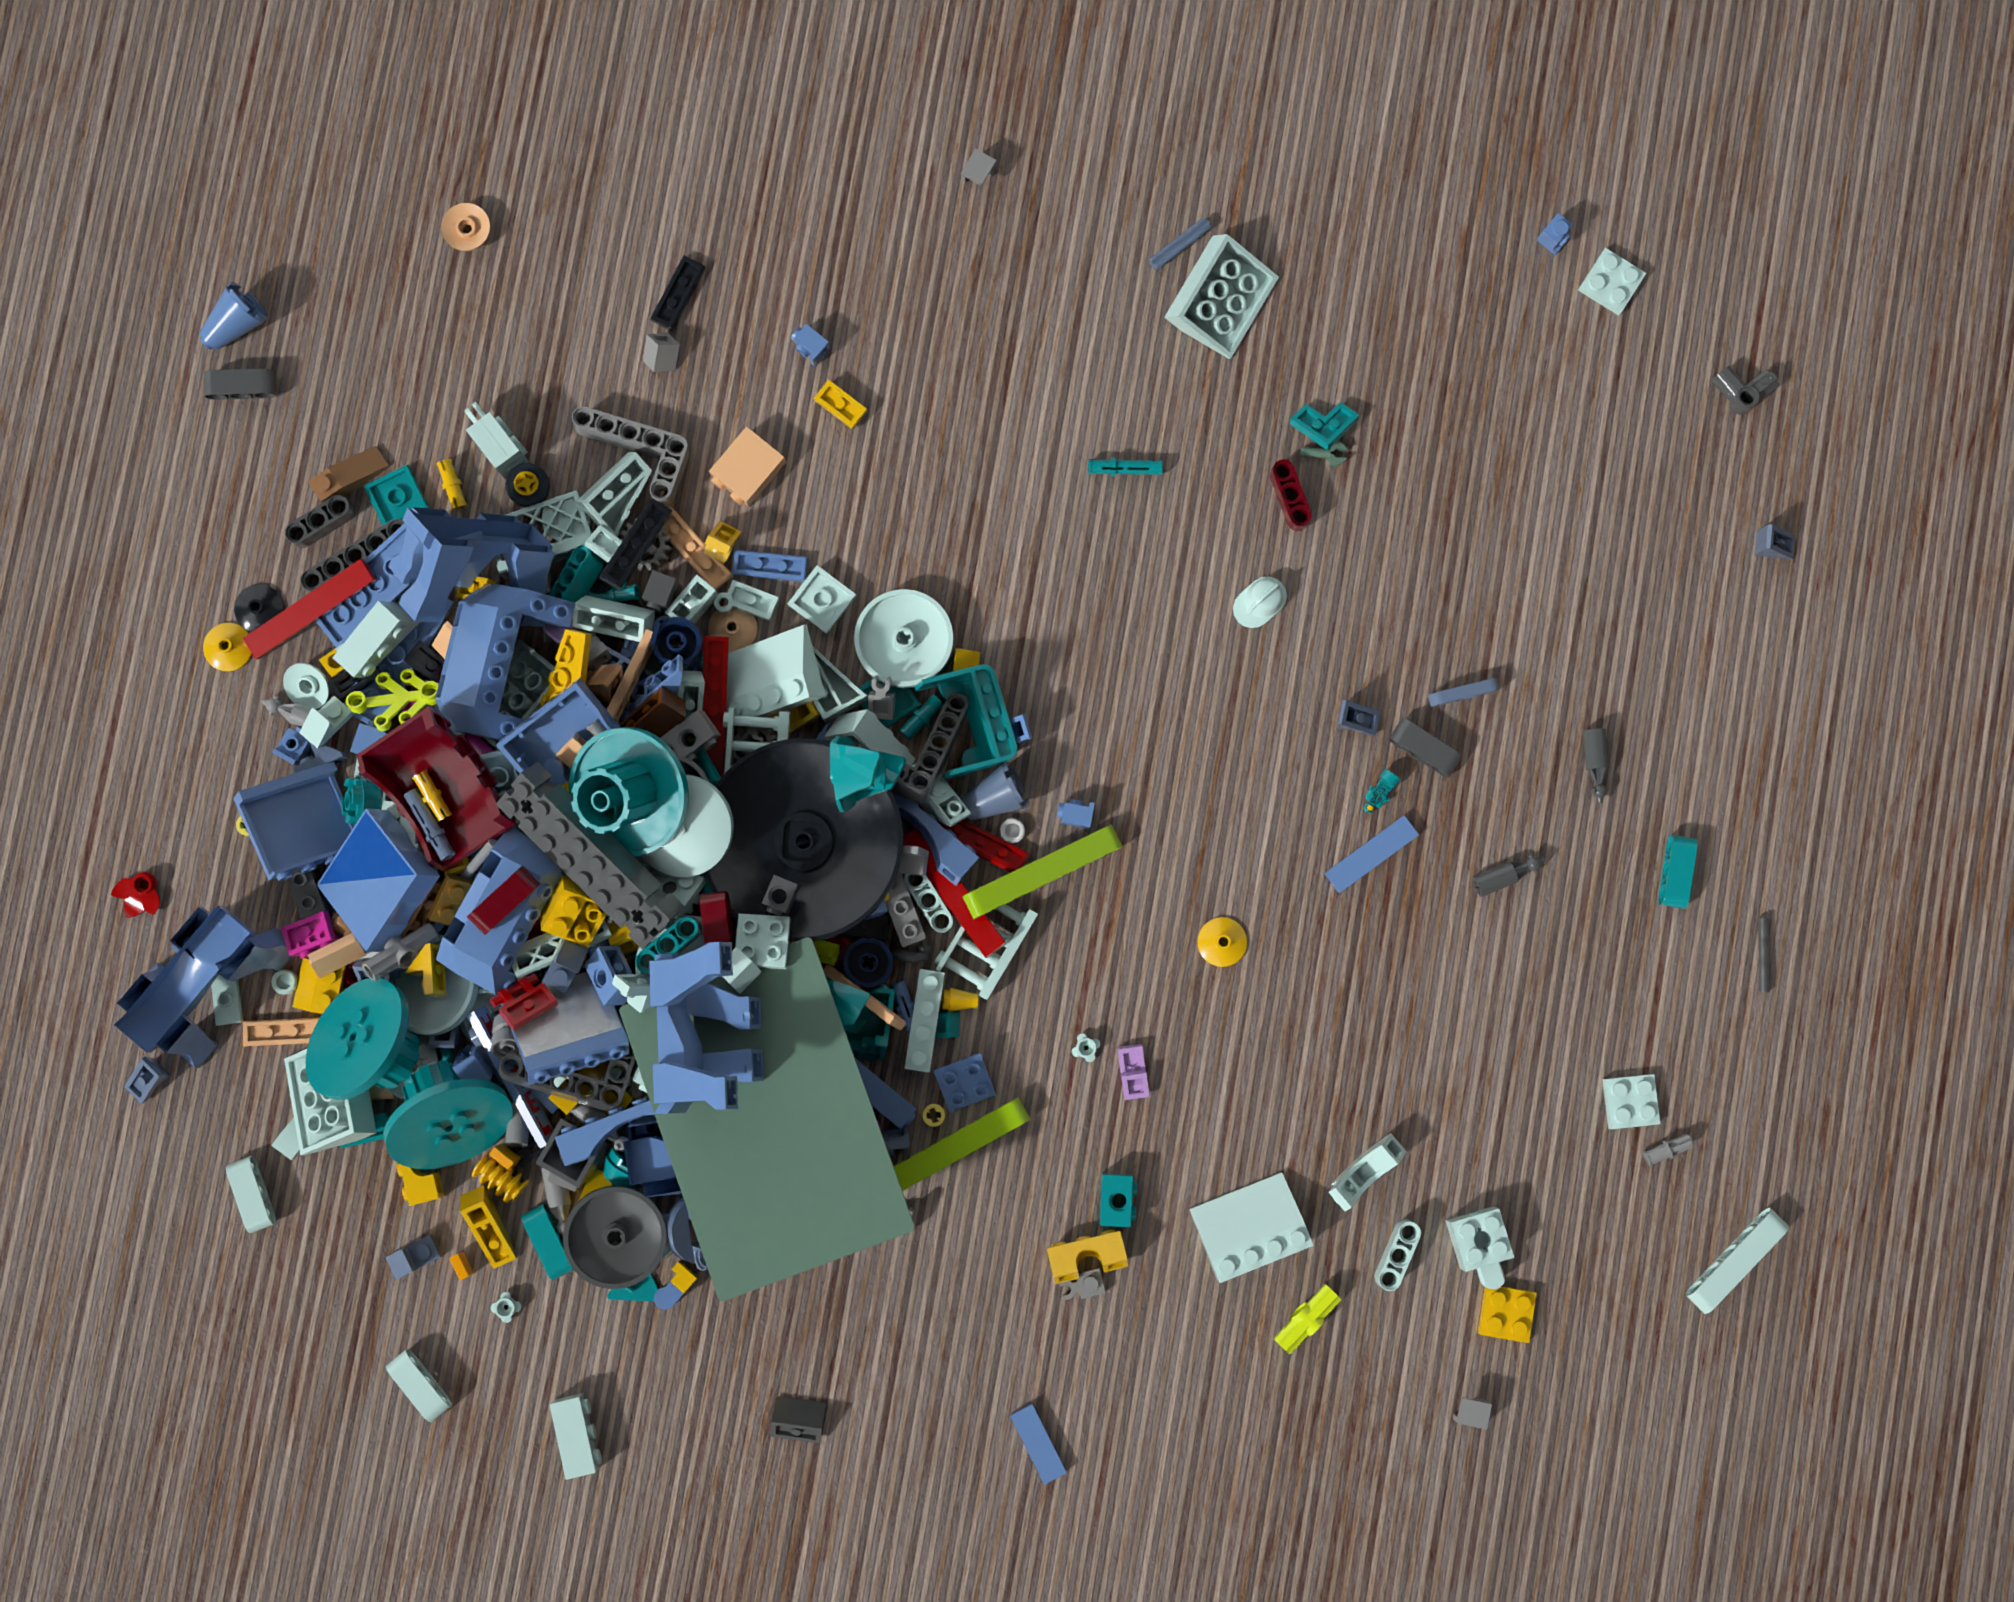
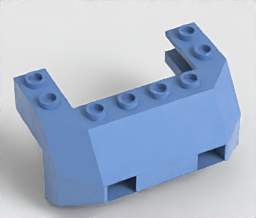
M484 584L459 601L435 697L442 716L451 723L449 729L466 735L482 736L500 741L501 738L525 721L524 719L498 713L521 618H527L559 628H563V626L569 628L576 603L528 589L499 584Z
M517 825L505 831L491 849L444 934L436 957L437 961L457 975L496 995L497 991L503 988L508 989L517 983L518 978L512 968L515 958L523 943L527 940L528 934L539 918L548 898L552 895L553 889L561 875H566ZM523 865L540 885L493 929L484 935L466 916Z

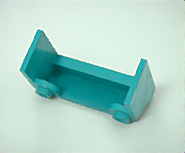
M981 664L922 679L914 687L915 692L939 686L941 695L945 700L953 693H962L968 698L967 717L976 747L969 748L962 754V767L949 770L942 775L945 780L982 771L1009 761L1016 755V740L996 673L991 666Z

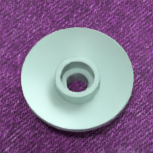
M296 663L290 666L284 674V689L292 702L314 709L320 708L327 702L330 694L329 684L325 675L317 667L308 663Z

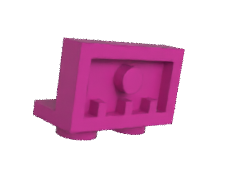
M328 911L319 912L281 928L289 956H300V959L308 958V954L341 938L340 935H335Z

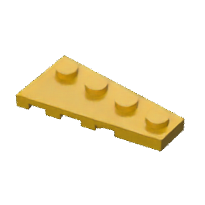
M565 629L555 658L557 663L554 671L550 672L548 678L550 684L546 694L542 695L540 705L544 706L578 678H581L586 684L592 634Z

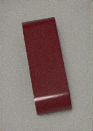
M1282 459L1277 461L1272 467L1270 480L1287 525L1293 531H1302L1311 521V510L1293 464L1289 460ZM1284 468L1288 472V476L1285 478L1279 477L1276 469ZM1293 491L1297 499L1288 500L1285 497V492ZM1293 514H1302L1305 517V522L1297 523L1293 518Z
M522 865L466 917L486 935L529 896L540 883Z
M728 891L701 894L700 911L704 944L706 945L710 942H732L733 951L736 944Z

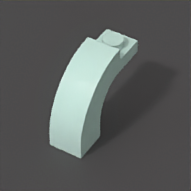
M1391 1133L1366 1150L1332 1183L1333 1187L1329 1191L1330 1195L1344 1211L1349 1210L1374 1181L1400 1163L1407 1151Z

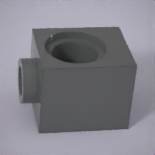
M773 875L762 901V904L768 906L766 911L781 916L782 912L789 915L800 885ZM779 890H784L787 894V898L782 904H776L774 901V895Z

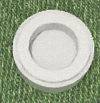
M1015 818L1007 819L1001 825V837L1009 843L1021 841L1025 834L1023 823Z

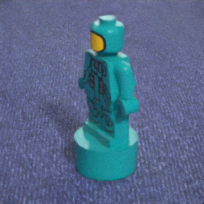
M1386 768L1379 776L1381 779L1375 788L1371 785L1369 786L1365 796L1369 803H1366L1363 807L1364 812L1367 814L1373 812L1374 806L1381 808L1383 804L1390 800V798H1387L1389 791L1393 787L1396 788L1401 781L1398 776Z

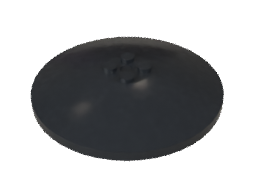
M795 738L767 744L738 760L716 784L715 787L722 793L730 806L734 831L732 842L725 856L719 863L704 873L713 892L728 891L732 916L738 920L739 914L778 916L766 911L768 906L762 904L773 875L800 885L789 915L784 912L781 914V916L791 918L790 942H796L806 937L811 938L813 941H820L845 933L867 919L884 901L898 875L903 855L904 833L898 805L891 790H887L858 801L853 808L846 812H840L836 803L834 786L830 778V742L810 738ZM801 835H808L811 839L810 846L806 849H801L797 845V839ZM779 890L774 895L776 904L784 903L787 898L784 890Z

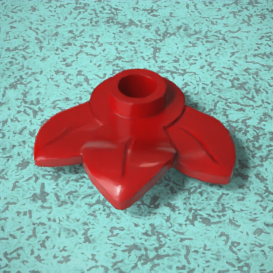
M148 872L138 873L134 878L121 879L111 892V896L125 899L124 913L126 918L139 916L144 910L154 915L160 906V897L156 892L158 886L157 879ZM145 880L149 882L147 889L142 887V883Z

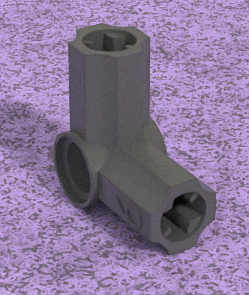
M1730 366L1724 368L1711 380L1730 401L1731 410L1739 415L1748 413L1756 404L1779 387L1778 378L1773 372L1764 370L1746 385ZM1741 397L1747 399L1748 404L1744 403L1741 400Z

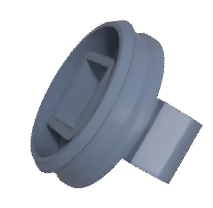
M682 1198L673 1206L667 1217L665 1225L666 1241L674 1255L682 1260L695 1263L697 1269L704 1271L708 1268L698 1240L691 1242L688 1220L691 1218L684 1198Z

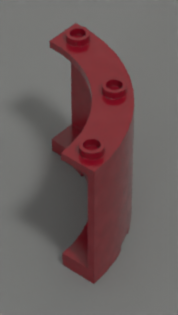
M428 706L358 753V770L364 778L375 783L396 804L398 812L407 819L418 837L425 853L424 858L430 866L445 872L483 847L489 839H495L516 825L514 817L510 819L496 805L500 796L494 786L498 783L476 750L462 734L457 737L449 729L451 723ZM425 770L428 771L437 790L440 789L442 791L440 795L452 815L437 822L440 828H444L445 836L456 853L452 858L442 862L432 844L427 842L422 826L404 798L405 793L418 788L412 777Z

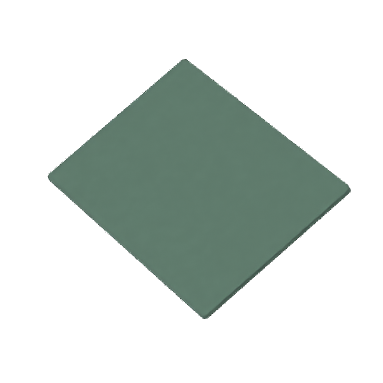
M809 937L788 945L786 969L759 968L761 973L740 994L745 997L750 996L761 999L762 1029L740 1030L726 1021L689 1015L701 1041L703 1053L741 1049L763 1050L764 1081H737L738 1109L715 1110L706 1101L692 1102L686 1113L655 1114L710 1277L720 1301L732 1299L912 1232L915 1228L814 942ZM722 976L710 981L714 985L739 994ZM626 1004L620 1007L619 1012L655 1113L660 1104L654 1103L653 1064H659L657 1007L650 1006L644 1012L639 1013L630 1004Z

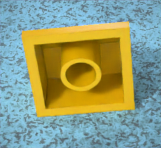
M302 959L293 1007L323 1014L329 1004L343 991L344 976L348 966H344L319 979L309 959Z

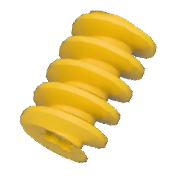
M490 1151L487 1152L473 1169L472 1177L476 1178L481 1175L479 1182L484 1184L489 1181L488 1190L497 1187L495 1192L497 1197L505 1193L503 1202L507 1203L512 1199V1202H514L527 1187L530 1180L527 1179L521 1183V1173L513 1177L514 1167L504 1170L500 1163L497 1164L495 1159L488 1157Z

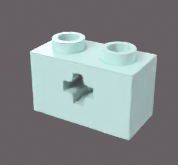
M696 575L665 613L670 618L683 617L695 624L714 602V598L718 593L701 577Z

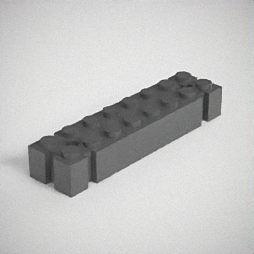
M536 762L519 774L511 784L512 788L503 794L496 805L510 819L515 816L520 821L518 827L620 928L625 925L631 931L628 936L643 950L665 930L668 923L685 906L671 892L665 895L660 890L662 884L610 832L600 834L595 833V830L590 827L585 828L579 822L580 818L577 813L573 812L571 804L573 796L561 784L555 786L550 781L552 775L539 762Z

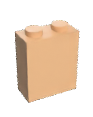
M746 426L709 470L711 477H713L711 482L721 490L724 487L731 492L730 497L739 505L745 503L750 507L786 464L784 456Z

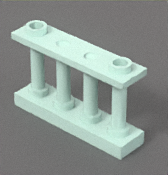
M732 707L729 708V712H724L723 727H727L724 774L732 767L733 751L752 752L757 748L770 744L734 741V725L773 728V731H778L777 741L789 739L790 712L779 711V716H774V718L736 716V708Z
M1007 904L996 908L997 911L1016 921L1015 924L1019 926L1014 935L1011 933L1008 935L995 927L1007 943L1004 945L1006 949L1002 956L992 954L990 957L985 958L975 943L962 936L965 929L961 926L947 951L941 950L934 961L938 965L936 970L941 972L944 966L977 985V989L980 990L979 996L987 1000L1038 914L1029 909L1027 914L1023 911L1020 913ZM959 945L991 964L990 967L994 970L989 978L985 975L981 977L951 959L950 955L955 946Z

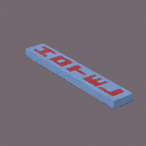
M484 1005L468 1014L467 1017L498 1072L502 1059L495 1057L491 1052L494 1019L487 1006ZM508 1062L504 1065V1070L507 1073L513 1074L518 1071V1067L515 1063ZM502 1079L537 1145L540 1148L544 1147L551 1137L554 1128L538 1099L533 1095V1090Z

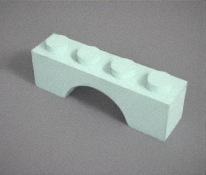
M920 969L905 1069L930 1072L945 976L943 972Z

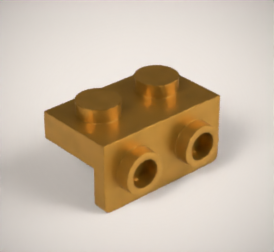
M449 873L446 874L428 913L430 921L447 925L451 924L475 880L474 875L469 879Z

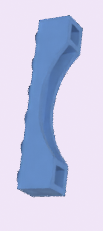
M893 794L901 818L910 823L929 845L935 859L937 871L957 886L979 859L975 850L969 845L962 844L953 831L944 829L938 824V820L932 814L925 813L920 809L917 802Z
M645 1097L632 1102V1108L624 1110L622 1106L609 1111V1116L600 1119L599 1116H595L585 1120L586 1125L580 1128L572 1125L562 1129V1134L556 1136L555 1140L564 1166H570L594 1157L606 1139L622 1125L640 1117L655 1115L651 1102Z

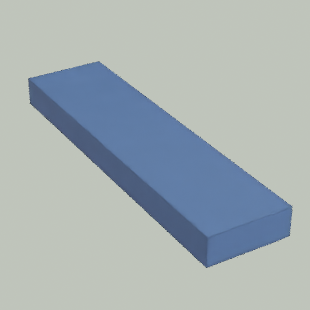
M1403 815L1324 874L1336 891L1341 893L1419 834L1405 815Z

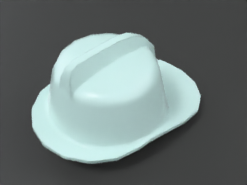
M1261 577L1255 580L1235 599L1233 613L1237 622L1248 628L1260 627L1268 622L1285 605L1287 599L1286 589L1279 580L1273 577Z

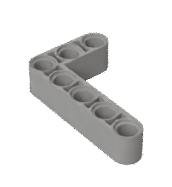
M578 407L573 411L572 421L578 434L660 459L650 485V494L652 499L664 506L669 507L672 505L690 455L687 440L683 436L588 407ZM584 418L590 419L587 424H579L580 420ZM607 425L613 426L612 430L608 432L602 431L603 427ZM631 432L637 434L634 438L631 439L625 437L628 433ZM656 439L660 441L655 446L649 445L651 440ZM677 446L684 448L679 453L672 452V449ZM669 468L676 470L672 475L664 474L665 470ZM661 490L668 492L664 497L656 496Z

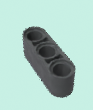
M270 369L205 371L204 397L212 400L276 397V372Z
M335 495L288 524L285 529V537L295 546L306 548L350 521L355 515V506L345 497ZM346 504L345 511L337 514L338 506ZM320 517H324V524L320 527H316L317 519ZM299 530H303V537L299 540H296V532H298Z
M1404 718L1400 720L1389 738V741L1447 778L1451 776L1462 758L1459 752Z

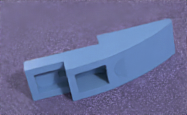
M681 655L676 656L672 661H667L660 671L646 679L644 694L640 695L636 702L628 709H624L618 724L626 719L661 686L677 695L683 675V657Z

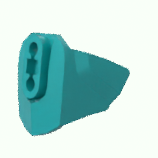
M835 736L830 742V778L834 786L839 811L846 812L862 799L891 790L901 775L906 758L885 752L854 747L851 738Z
M827 980L846 1035L859 1034L873 1014V1011L865 1006L870 998L869 993L843 983Z

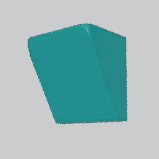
M939 1012L935 1038L960 1037V1013Z

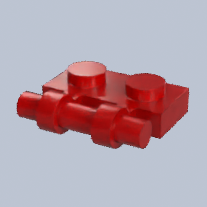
M534 973L528 977H521L517 980L516 984L508 989L503 988L497 991V995L489 999L494 1008L502 1003L504 1004L499 1008V1013L513 1031H516L558 1005V1000L543 982L536 987L533 986L539 982L538 977ZM521 992L524 993V994L520 995L519 997H517V998H515V999L513 998L514 996L518 995V994L521 993Z

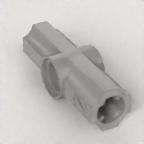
M425 923L405 937L394 936L387 941L384 950L362 963L363 969L372 981H377L398 967L408 968L425 944L439 942V936L430 923Z

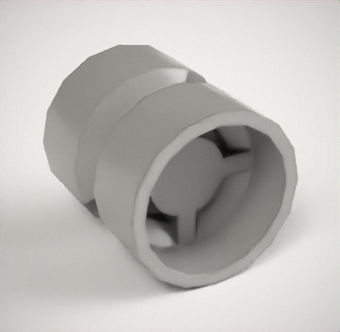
M498 1014L494 1017L492 1025V1054L499 1059L509 1054L521 1056L510 1026Z

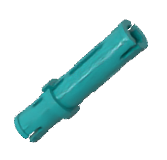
M1110 457V460L1088 459V475L1110 474V477H1115L1116 474L1162 475V460H1116V457Z

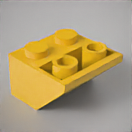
M562 874L552 895L540 913L541 931L589 947L607 914L571 878Z

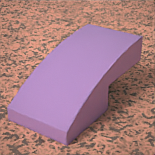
M1142 1044L1117 1047L1124 1099L1150 1097Z

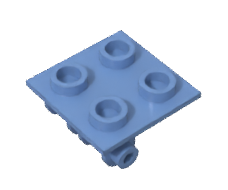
M975 1053L970 1057L959 1059L957 1062L954 1061L949 1065L933 1070L950 1113L996 1096L981 1053Z

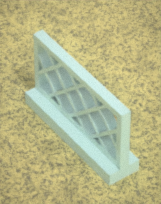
M577 490L506 514L515 516L517 519L527 516L531 518L529 524L533 526L536 521L547 525L543 533L545 538H547L551 528L562 533L558 542L550 543L553 546L551 550L554 552L551 564L568 559L574 549L579 545H585V541L592 534L586 514L577 503L572 515L561 510L565 500L574 498L576 502L580 498ZM559 503L557 508L552 505ZM545 507L555 510L549 523L538 518ZM578 511H579V514H580L581 519L578 518V517H576ZM558 513L570 517L565 530L553 525ZM574 520L582 523L585 529V533L579 535L571 534L568 531ZM501 554L495 555L499 574L505 580L509 579L505 560H502Z

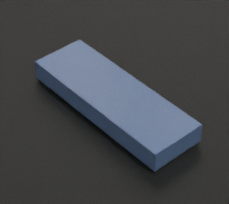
M734 550L732 574L804 582L807 575L808 557Z
M1033 1403L1011 1413L1010 1417L1044 1485L1066 1474L1067 1471Z

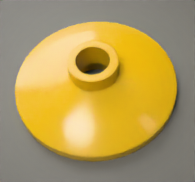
M222 623L213 627L206 635L203 644L204 656L208 663L214 668L226 672L235 671L245 666L252 656L250 649L243 640L249 632L235 623ZM224 642L229 643V647L226 650L222 649Z
M1215 918L1208 921L1201 928L1197 941L1198 949L1201 956L1208 963L1218 967L1231 966L1237 963L1246 951V933L1239 923L1230 918ZM1221 937H1225L1228 940V944L1225 947L1219 945Z

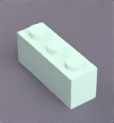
M585 595L575 604L572 627L640 642L646 629L653 632L655 610Z
M584 1393L553 1400L549 1405L565 1479L568 1480L596 1473L600 1468L599 1465L602 1464V1456L594 1443L597 1434L595 1425L590 1424L588 1414H591L589 1399H585Z

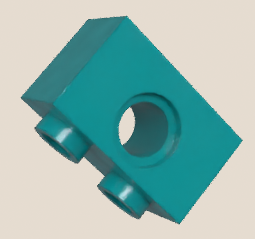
M1101 1174L1100 1226L1131 1227V1221L1136 1220V1206H1132V1196L1137 1195V1181H1133L1131 1174ZM1117 1193L1125 1196V1203L1120 1207L1114 1206L1111 1202L1112 1197Z

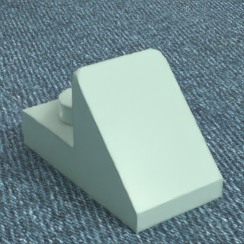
M333 696L319 711L314 708L310 710L299 733L319 750L354 713L338 698Z
M622 974L614 976L612 984L621 991L620 993L623 996L628 997L627 1002L639 1013L644 1012L651 1006L650 974Z

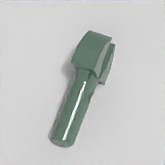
M1337 441L1328 451L1324 448L1301 447L1300 455L1302 457L1325 458L1329 462V467H1338L1347 458H1337L1332 453L1334 451L1346 452L1347 447L1340 441Z

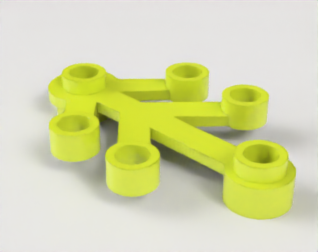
M405 669L401 672L400 679L404 685H413L417 689V691L408 692L392 680L387 672H382L376 676V683L381 689H388L394 694L366 697L361 691H354L346 697V705L351 712L358 714L365 712L369 707L391 705L383 714L376 716L374 719L376 728L383 732L391 727L390 720L409 702L416 701L408 711H404L399 715L398 719L401 724L405 722L406 718L413 717L427 705L437 704L435 697L439 683L434 681L424 682L416 676L412 669Z

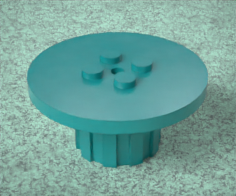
M618 727L606 730L595 735L584 744L576 755L571 767L569 793L573 796L571 804L573 812H576L580 818L579 822L585 828L590 827L594 829L595 833L605 834L610 832L633 856L648 854L662 848L676 836L682 827L689 804V788L686 774L674 751L656 735L634 727Z
M367 978L346 988L329 1004L312 1032L306 1052V1074L310 1085L315 1091L329 1099L347 1100L366 1092L373 1085L381 1089H385V1087L393 1089L399 1086V1083L404 1079L407 1080L412 1074V1069L419 1060V1046L421 1044L419 1038L414 1035L415 1033L407 1029L409 1008L406 997L400 988L382 978L377 981Z
M438 1061L434 1064H426L419 1067V1070L405 1080L406 1084L402 1087L405 1102L393 1112L384 1128V1142L390 1157L397 1163L409 1168L437 1169L452 1166L479 1155L503 1136L506 1132L507 1124L512 1119L513 1109L507 1093L499 1085L490 1081L460 1079L452 1068L453 1063H448V1061Z

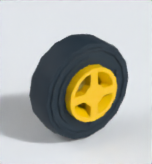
M531 463L519 464L512 468L507 475L505 482L506 492L517 505L529 507L545 501L550 491V480L546 472L538 465Z

